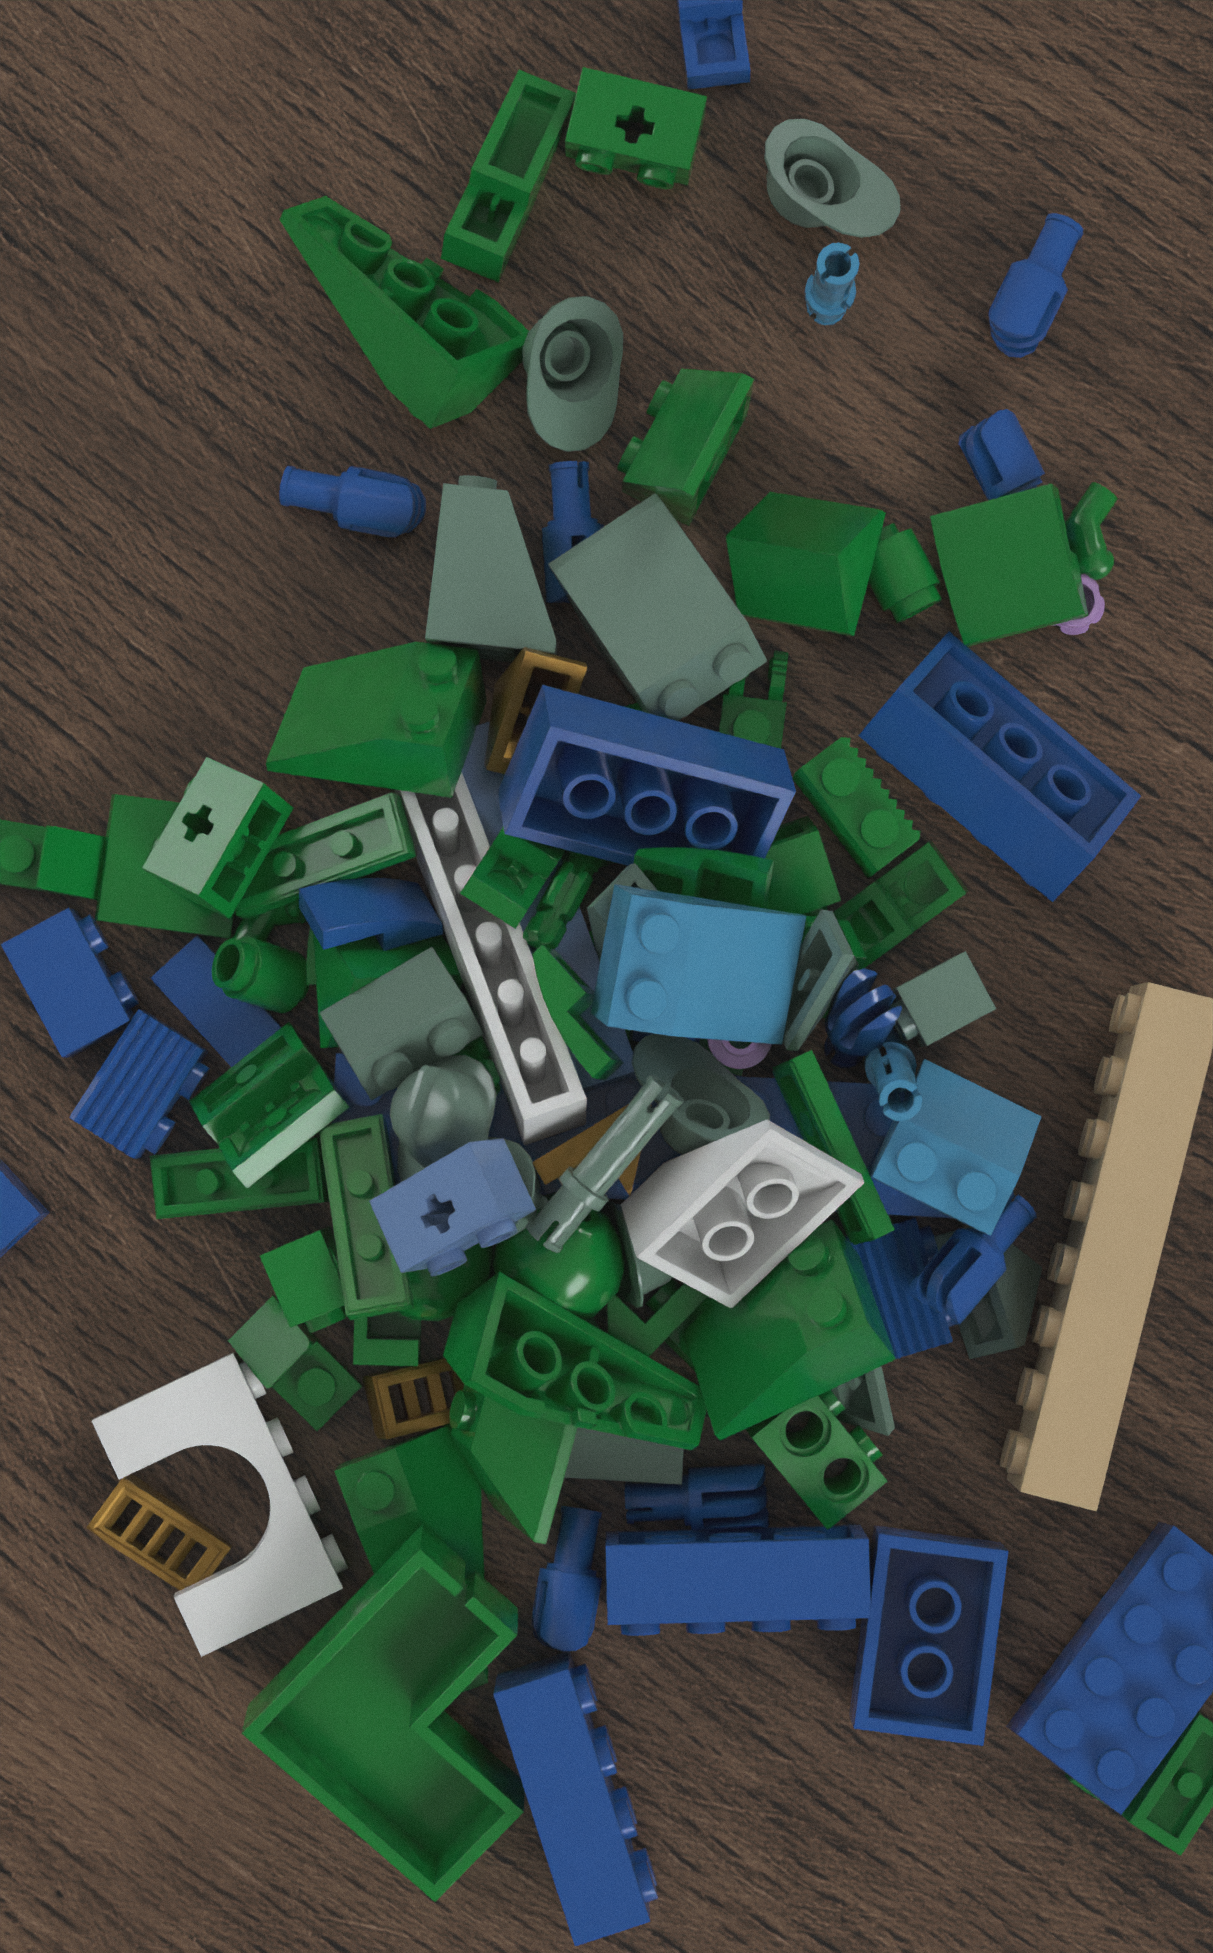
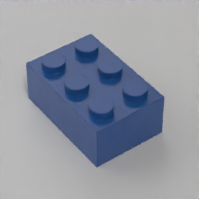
M874 1525L869 1559L871 1618H862L849 1712V1718L854 1729L984 1746L1008 1559V1550L1001 1542Z

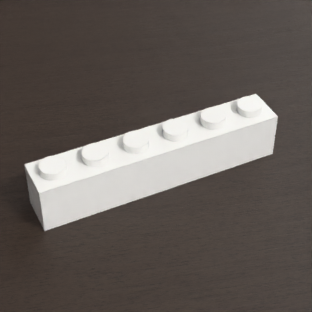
M462 772L452 798L395 790V794L402 797L418 864L438 917L443 924L445 936L478 1024L483 1032L484 1040L491 1054L490 1056L500 1075V1082L523 1144L527 1145L585 1125L587 1098L566 1043L553 1022L543 999L536 976L534 960L527 941L523 939L520 923L514 929L460 894L490 848Z

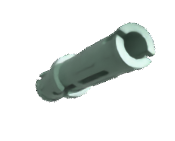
M650 1074L644 1086L596 1145L587 1153L577 1168L568 1167L559 1179L563 1185L535 1218L528 1222L526 1228L537 1241L554 1221L559 1222L543 1244L547 1249L559 1253L563 1249V1245L591 1210L600 1211L608 1201L605 1193L619 1179L624 1170L676 1108L684 1103L681 1095L671 1087L656 1107L650 1106L666 1085V1082L661 1078Z

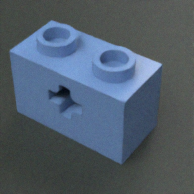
M504 1138L469 1142L369 1201L400 1272L405 1273L428 1269L432 1277L449 1272L467 1261L464 1251L479 1243L481 1248H486L510 1238L518 1232L514 1222L536 1210Z

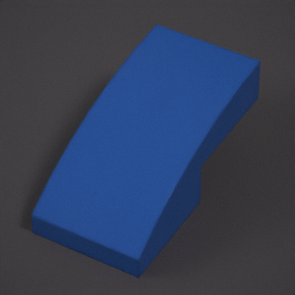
M677 0L688 90L750 82V63L742 14L743 0Z
M358 878L321 883L299 889V908L323 950L375 936L383 951L443 934L441 920L419 884L415 882L390 878Z

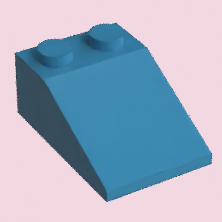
M614 884L591 1014L608 1027L675 1037L782 1045L806 916Z

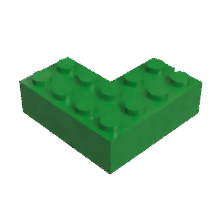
M422 1524L248 1704L242 1735L436 1902L524 1813L525 1791L521 1778L444 1711L517 1636L518 1608L476 1570L468 1579H465L466 1562Z

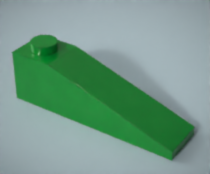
M327 196L283 210L279 219L382 382L408 408L409 412L421 420L428 428H435L471 413L523 361V345L529 330L492 297L478 289L470 297L440 279L444 270L443 267L428 258L420 264L396 252L391 248L392 240L389 234Z
M501 1272L457 1303L443 1356L466 1386L518 1415L687 1450H693L699 1446L707 1408L700 1386Z
M450 1423L343 1462L335 1469L334 1472L374 1574L424 1524L466 1562L465 1579H468L475 1570L484 1578L482 1490L451 1436L453 1428ZM488 1666L463 1692L488 1683Z

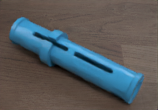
M838 242L824 247L818 255L814 276L811 274L807 280L804 292L807 312L809 316L813 313L816 314L814 321L818 324L826 326L837 323L845 315L846 309H850L854 303L856 295L854 279L859 269V258L856 252L849 256L851 247L847 244Z
M891 1030L882 1045L885 1047L887 1055L882 1057L880 1048L872 1050L868 1055H865L864 1067L868 1080L876 1087L879 1094L880 1106L883 1105V1113L892 1120L905 1121L914 1117L920 1110L922 1095L918 1091L915 1079L917 1064L914 1053L907 1044L902 1042L898 1033ZM904 1091L906 1101L901 1103L899 1093Z

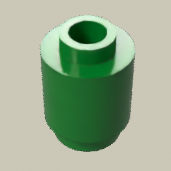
M895 523L883 527L868 583L883 612L891 611L896 623H899L921 613L942 600L935 587L940 581L912 528L899 532Z
M250 936L226 940L219 947L213 959V982L217 987L222 988L226 996L277 1013L289 1012L304 999L309 989V985H307L306 959L302 954Z

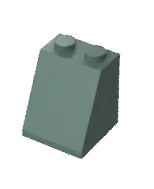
M459 476L458 485L443 483L425 634L426 642L476 649L479 651L480 659L509 663L513 662L524 647L558 656L553 628L508 490L497 489V480L481 476Z
M656 493L548 564L592 643L646 713L678 721L767 662L748 622Z

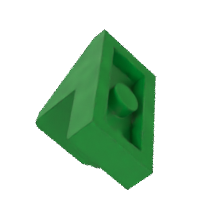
M0 819V885L97 900L106 837L47 825L43 827Z
M672 1278L668 1283L660 1286L645 1302V1305L652 1313L644 1320L624 1300L615 1294L607 1302L608 1334L649 1357L706 1299L707 1295L683 1282L679 1284Z
M274 1295L228 1340L267 1390L272 1387L316 1431L364 1385L313 1333H309L308 1328L303 1323L290 1328L280 1303Z

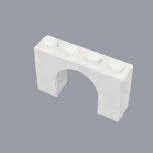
M234 1352L92 1420L118 1479L124 1478L183 1449L200 1445H213L230 1449L246 1458L257 1469L266 1484L270 1498V1514L266 1530L257 1546L239 1562L175 1592V1602L201 1657L343 1589L337 1574L348 1569L333 1534L320 1539L310 1515L321 1511L320 1506L305 1475L293 1481L283 1459L284 1456L294 1452L278 1417L268 1422L265 1421L256 1399L267 1393L262 1383L246 1363H238Z

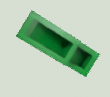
M520 69L518 70L471 168L469 183L445 231L440 259L499 283L532 210L573 109L576 97L575 92Z

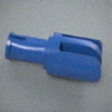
M1058 213L1047 215L1045 225L1028 259L1011 264L989 309L991 337L997 348L1008 357L1021 358L1036 350L1039 342L1046 336L1068 291L1061 275L1078 240H1081L1083 236V228L1079 223L1065 215Z
M1004 409L995 412L990 417L965 430L959 436L958 444L987 500L1038 487L1037 485L1042 483L1040 477L1045 472L1016 415L1010 410Z
M564 461L549 465L554 520L549 521L548 526L542 528L546 602L570 603L548 564L604 527L603 524L598 523L596 518H591L588 477L590 468L589 462L586 461L578 462V465L577 461Z
M287 466L281 479L279 491L280 505H291L333 514L334 520L338 522V527L341 529L382 537H397L415 529L422 522L426 513V498L420 487L411 483L407 478L392 473L350 466L340 476Z
M865 968L853 971L843 981L825 1018L828 1036L824 1043V1053L828 1056L835 1049L836 1053L830 1062L837 1067H854L863 1059V1056L868 1055L876 1048H880L900 1016L901 1005L889 1010V1006H891L896 997L889 985H882L870 991L878 976L875 971Z
M1012 1192L991 1236L972 1228H958L909 1284L908 1293L920 1303L928 1304L936 1312L948 1315L951 1320L961 1324L1006 1271L1003 1254L1028 1224H1031L1037 1218L1034 1208L1022 1196L1018 1194L1015 1197Z
M764 1464L689 1467L688 1474L682 1475V1485L625 1482V1509H628L626 1511L627 1524L684 1519L685 1526H691L692 1532L767 1528L770 1524L769 1513L765 1507L768 1502L767 1489L764 1484L766 1479Z
M562 1506V1517L554 1563L547 1562L546 1569L540 1568L532 1612V1627L534 1629V1637L542 1645L560 1651H576L588 1643L596 1620L602 1578L596 1577L597 1571L591 1570L599 1519H601L602 1512Z

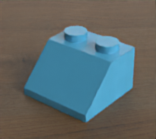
M923 1059L915 1075L918 1091L922 1095L921 1108L909 1120H893L868 1173L872 1179L991 1236L1021 1175L1042 1116Z

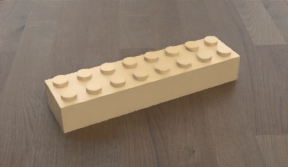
M1150 982L1130 986L1129 993L1126 996L1118 995L1114 1004L1109 1031L1117 1033L1118 1037L1113 1056L1110 1058L1103 1056L1097 1071L1094 1094L1102 1095L1103 1097L1097 1119L1088 1118L1082 1131L1078 1155L1086 1157L1087 1161L1081 1182L1072 1180L1067 1191L1063 1207V1218L1070 1219L1071 1224L1066 1244L1056 1243L1052 1251L1047 1280L1054 1281L1056 1284L1050 1307L1040 1305L1035 1318L1031 1341L1038 1343L1040 1348L1035 1368L1025 1367L1022 1372L1016 1395V1404L1023 1406L1024 1411L1019 1431L1009 1429L1006 1435L1000 1460V1467L1007 1468V1480L1020 1492L1093 1511L1098 1509L1213 1049V998Z

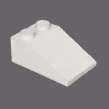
M764 1120L664 1162L621 1204L637 1258L732 1309L864 1184V1180L859 1172L773 1122Z

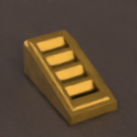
M444 1357L420 1362L418 1366H402L363 1376L365 1393L377 1438L387 1440L450 1423V1408L446 1406L439 1373L449 1371L454 1396L459 1390H463L464 1383ZM422 1377L431 1412L421 1414L413 1381ZM394 1384L398 1385L405 1418L395 1420L388 1386Z
M133 1473L120 1480L86 1527L107 1544L178 1590H182L211 1576L232 1548L231 1544ZM133 1499L141 1504L142 1507L124 1530L115 1522ZM156 1514L164 1519V1521L147 1545H144L136 1537L151 1516ZM176 1527L186 1535L166 1561L157 1552ZM199 1542L207 1547V1550L187 1576L177 1568L195 1543Z

